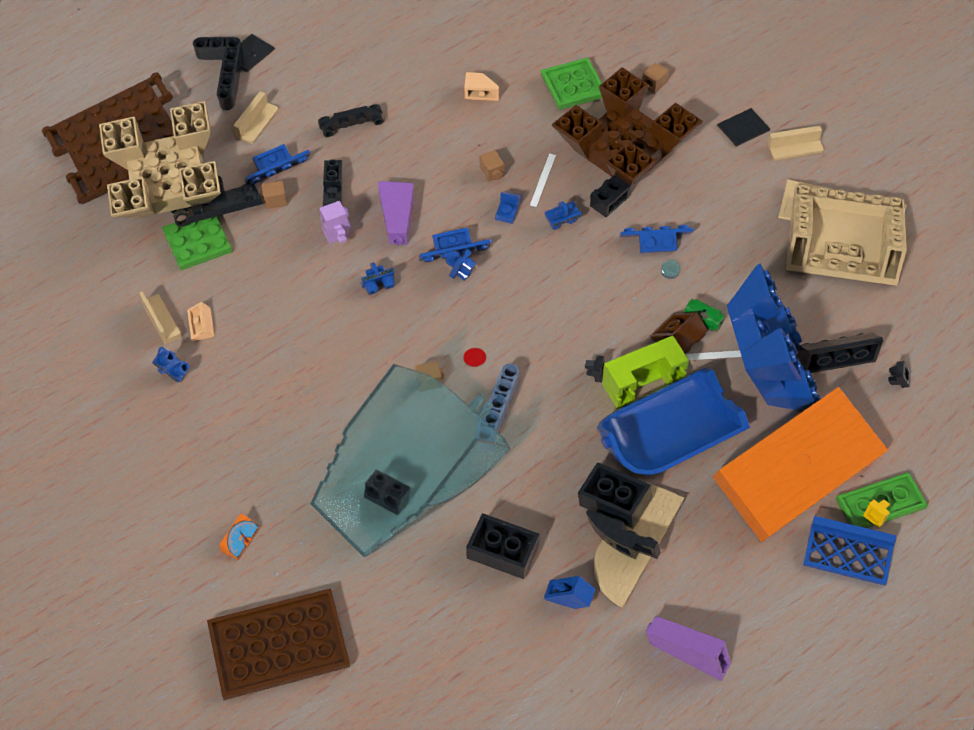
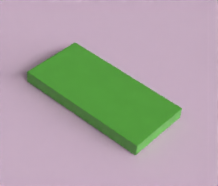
M909 472L836 496V501L847 522L863 528L875 526L863 516L872 500L880 503L884 499L890 504L887 508L890 514L885 522L926 509L928 506Z

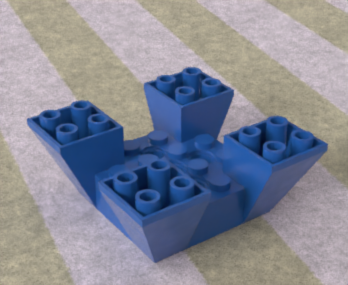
M760 263L756 265L728 303V313L745 370L766 403L771 406L803 412L819 401L821 397L817 394L816 390L818 387L814 378L812 379L810 371L805 370L796 357L798 347L803 341L799 331L796 329L797 322L795 317L792 316L789 307L785 308L779 296L776 295V284L771 279L768 269L764 270Z

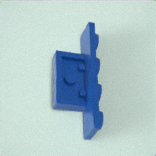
M285 144L261 153L252 158L258 172L246 176L244 182L245 184H256L262 177L267 176L269 178L277 173L276 171L290 169L292 164L297 162L299 164L304 163L308 160L310 151L306 150L291 157Z
M680 225L678 229H671V226H662L660 230H653V227H643L642 231H635V228H625L620 233V237L639 236L640 253L677 251L676 234H691L694 232V228H689V225Z
M468 227L434 234L432 238L435 251L420 254L419 261L431 262L436 257L441 256L442 259H446L450 251H456L460 255H464L467 249L469 251L474 249L483 251L488 249L492 242L491 239L472 243Z

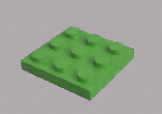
M588 57L541 70V76L559 110L602 98L599 90V85L602 82Z
M217 217L189 223L184 227H180L176 223L162 227L180 271L232 253L231 246Z

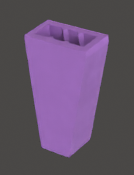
M378 181L379 198L389 244L407 245L414 201V183Z
M658 616L647 626L646 634L651 645L718 680H723L731 665L725 641Z

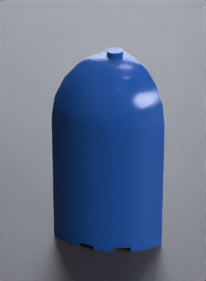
M704 367L607 415L599 422L597 429L604 448L608 449L620 464L634 473L653 475L664 472L749 429L750 425L744 409L735 405L731 399L727 401L723 397L722 393H724V390L719 384L713 369Z

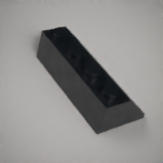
M860 333L850 337L843 336L833 340L804 343L799 345L796 357L804 369L809 370L810 373L872 363L877 360L883 338L874 333Z

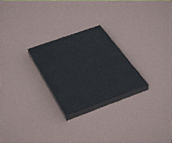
M249 35L241 42L243 49L241 69L248 72L274 51L275 48L255 35Z
M752 108L717 124L736 147L770 131V128Z

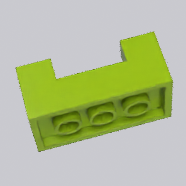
M670 336L604 363L602 385L615 407L620 409L635 401L634 391L639 387L661 378L667 386L685 377L687 374L685 370L688 368L689 360L675 338Z

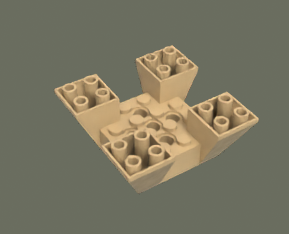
M205 101L171 108L170 114L174 136L143 142L135 117L99 124L103 155L127 169L129 174V180L107 185L112 218H141L209 203L221 194L216 162L203 163L202 159L211 133Z

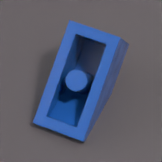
M580 576L550 580L544 599L573 609L590 607L595 588Z

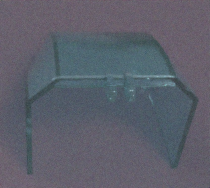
M393 364L345 427L342 433L344 437L341 444H337L335 457L332 463L328 464L326 468L328 472L325 479L320 481L310 504L363 557L369 556L468 490L484 477L507 453L510 447L505 438L484 420L493 408V404L490 401L486 402L479 412L476 413L475 411L485 399L482 394L477 395L470 405H467L450 388L429 374ZM376 469L411 487L409 503L399 515L364 498L365 482Z

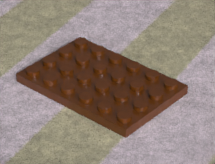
M331 588L207 620L223 700L350 667Z

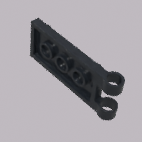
M244 184L241 187L221 192L220 195L209 203L198 204L171 212L174 214L173 217L176 225L184 227L189 223L261 205L262 200L255 184ZM181 215L186 216V219L183 221L177 220Z

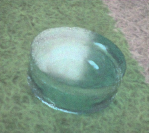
M666 261L662 264L661 273L667 279H674L680 273V266L675 261Z

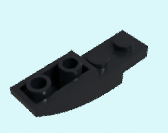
M324 160L323 207L338 201L342 204V160Z
M587 510L586 514L594 531L615 550L633 559H636L638 553L658 559L661 551L655 539L639 536L631 530L627 531L625 523L617 517L611 518L605 516L600 511Z

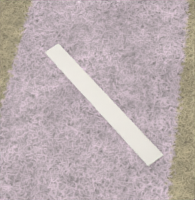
M549 154L530 206L537 207L556 157L554 154Z
M740 350L685 354L688 360L742 357Z

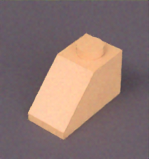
M466 72L465 99L499 101V86L484 73Z

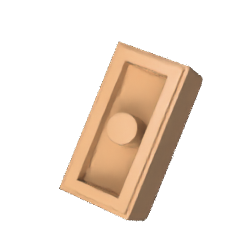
M200 302L187 310L192 341L215 336L211 309L208 305Z

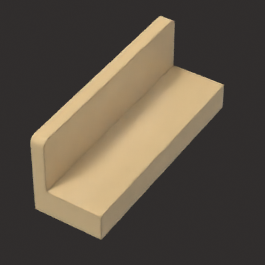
M259 91L233 125L236 138L254 144L279 111L277 106L267 103L266 93Z
M821 126L770 133L767 146L773 160L823 153L824 148L820 141L822 134Z
M143 291L140 292L139 295L143 307L164 345L182 338L159 293L146 299Z

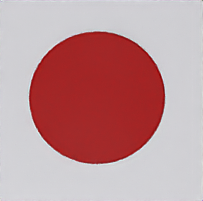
M471 348L464 353L463 359L467 365L478 367L485 362L486 354L479 348Z

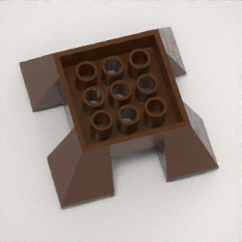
M622 67L599 85L606 114L596 119L575 105L552 124V127L578 154L611 177L615 175L632 186L702 124L703 120L676 102L659 117L652 120L639 111L648 89V84Z

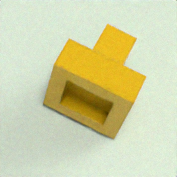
M884 499L880 503L872 500L863 516L880 528L890 514L887 510L890 504Z

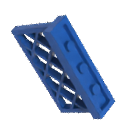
M814 516L810 527L803 566L886 586L896 535ZM814 533L823 534L827 541L818 545L813 539ZM840 538L848 546L838 550L833 541ZM858 543L864 544L868 550L860 556L853 547ZM830 544L835 553L826 558L820 548ZM850 548L856 558L847 563L841 553ZM878 548L888 550L887 557L879 560L874 551ZM818 551L823 559L818 563L809 561L810 554ZM868 554H871L876 561L870 567H867L861 559ZM838 556L844 565L836 568L831 565L829 560ZM859 561L864 570L856 573L853 572L849 565ZM879 565L883 571V578L874 577L870 570Z

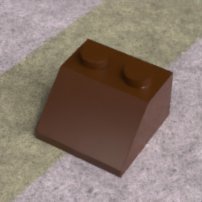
M697 312L673 313L650 337L655 342L673 336L686 354L691 350V346L700 341L708 330Z

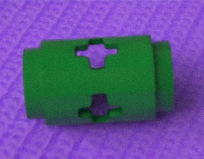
M690 299L684 310V313L697 312L705 327L710 331L714 330L716 332L721 328L726 316L722 314V311L708 306V304L699 299ZM702 312H706L708 315L707 319L703 318Z

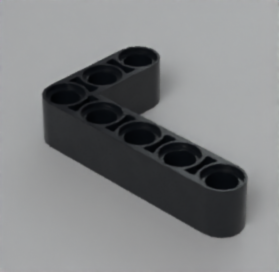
M198 37L193 41L194 51L198 59L222 60L217 98L221 109L230 110L235 106L243 60L241 41L237 37Z

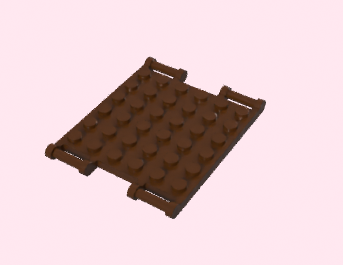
M158 72L153 73L150 78L51 127L46 126L42 129L43 135L47 137L52 147L53 155L59 157L69 153L78 170L76 173L71 172L67 174L66 180L72 185L79 204H85L107 193L108 184L129 180L127 169L103 155L99 124L135 117L143 142L174 136L172 121L162 106L170 102L173 96L166 89ZM155 84L162 94L159 98L151 87ZM58 133L64 145L59 146L53 135ZM83 179L89 192L83 193L78 181Z

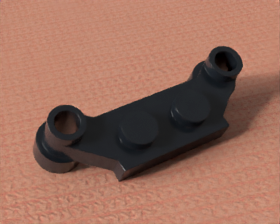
M378 104L371 105L369 108L363 106L334 113V116L331 118L329 116L321 117L318 120V125L323 131L324 137H331L336 129L347 128L356 124L371 121L375 125H381L384 122L383 112Z

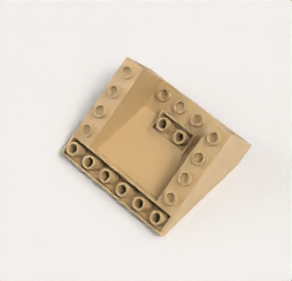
M795 185L786 270L898 285L907 250L904 199L867 195L861 192L852 193L844 190H830L824 187L815 188L807 185Z

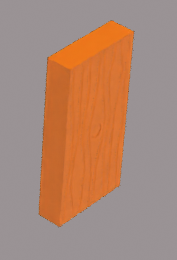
M837 387L722 467L712 478L762 543L881 457L888 449L850 400H848L843 391Z

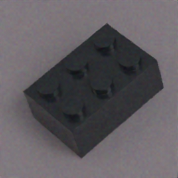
M597 462L578 491L579 505L594 512L600 511L605 516L611 518L617 517L625 523V526L633 529L652 499L651 484Z
M482 513L466 546L467 559L525 579L539 547L540 534Z

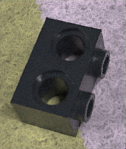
M613 175L610 179H606L601 187L591 193L590 207L604 217L609 216L629 198L630 185Z
M376 469L365 482L364 498L399 515L409 503L411 487Z

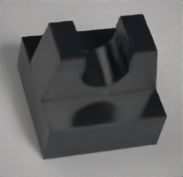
M596 355L595 360H586V374L594 377L595 382L602 383L605 363L604 356Z
M898 361L896 366L889 368L890 374L895 376L888 377V381L891 385H900L902 388L910 387L911 371L905 361Z

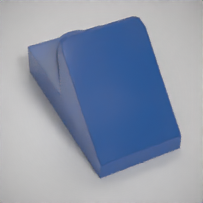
M508 191L501 192L500 204L495 220L513 224L522 195Z

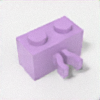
M340 201L319 208L322 231L329 244L335 241H339V243L346 242V237H349L348 229L351 228L347 219L349 217L347 208L343 207Z

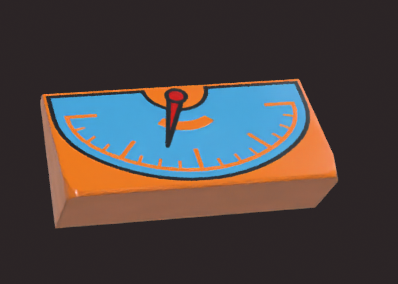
M240 514L220 542L221 552L239 560L260 529V526L247 516Z

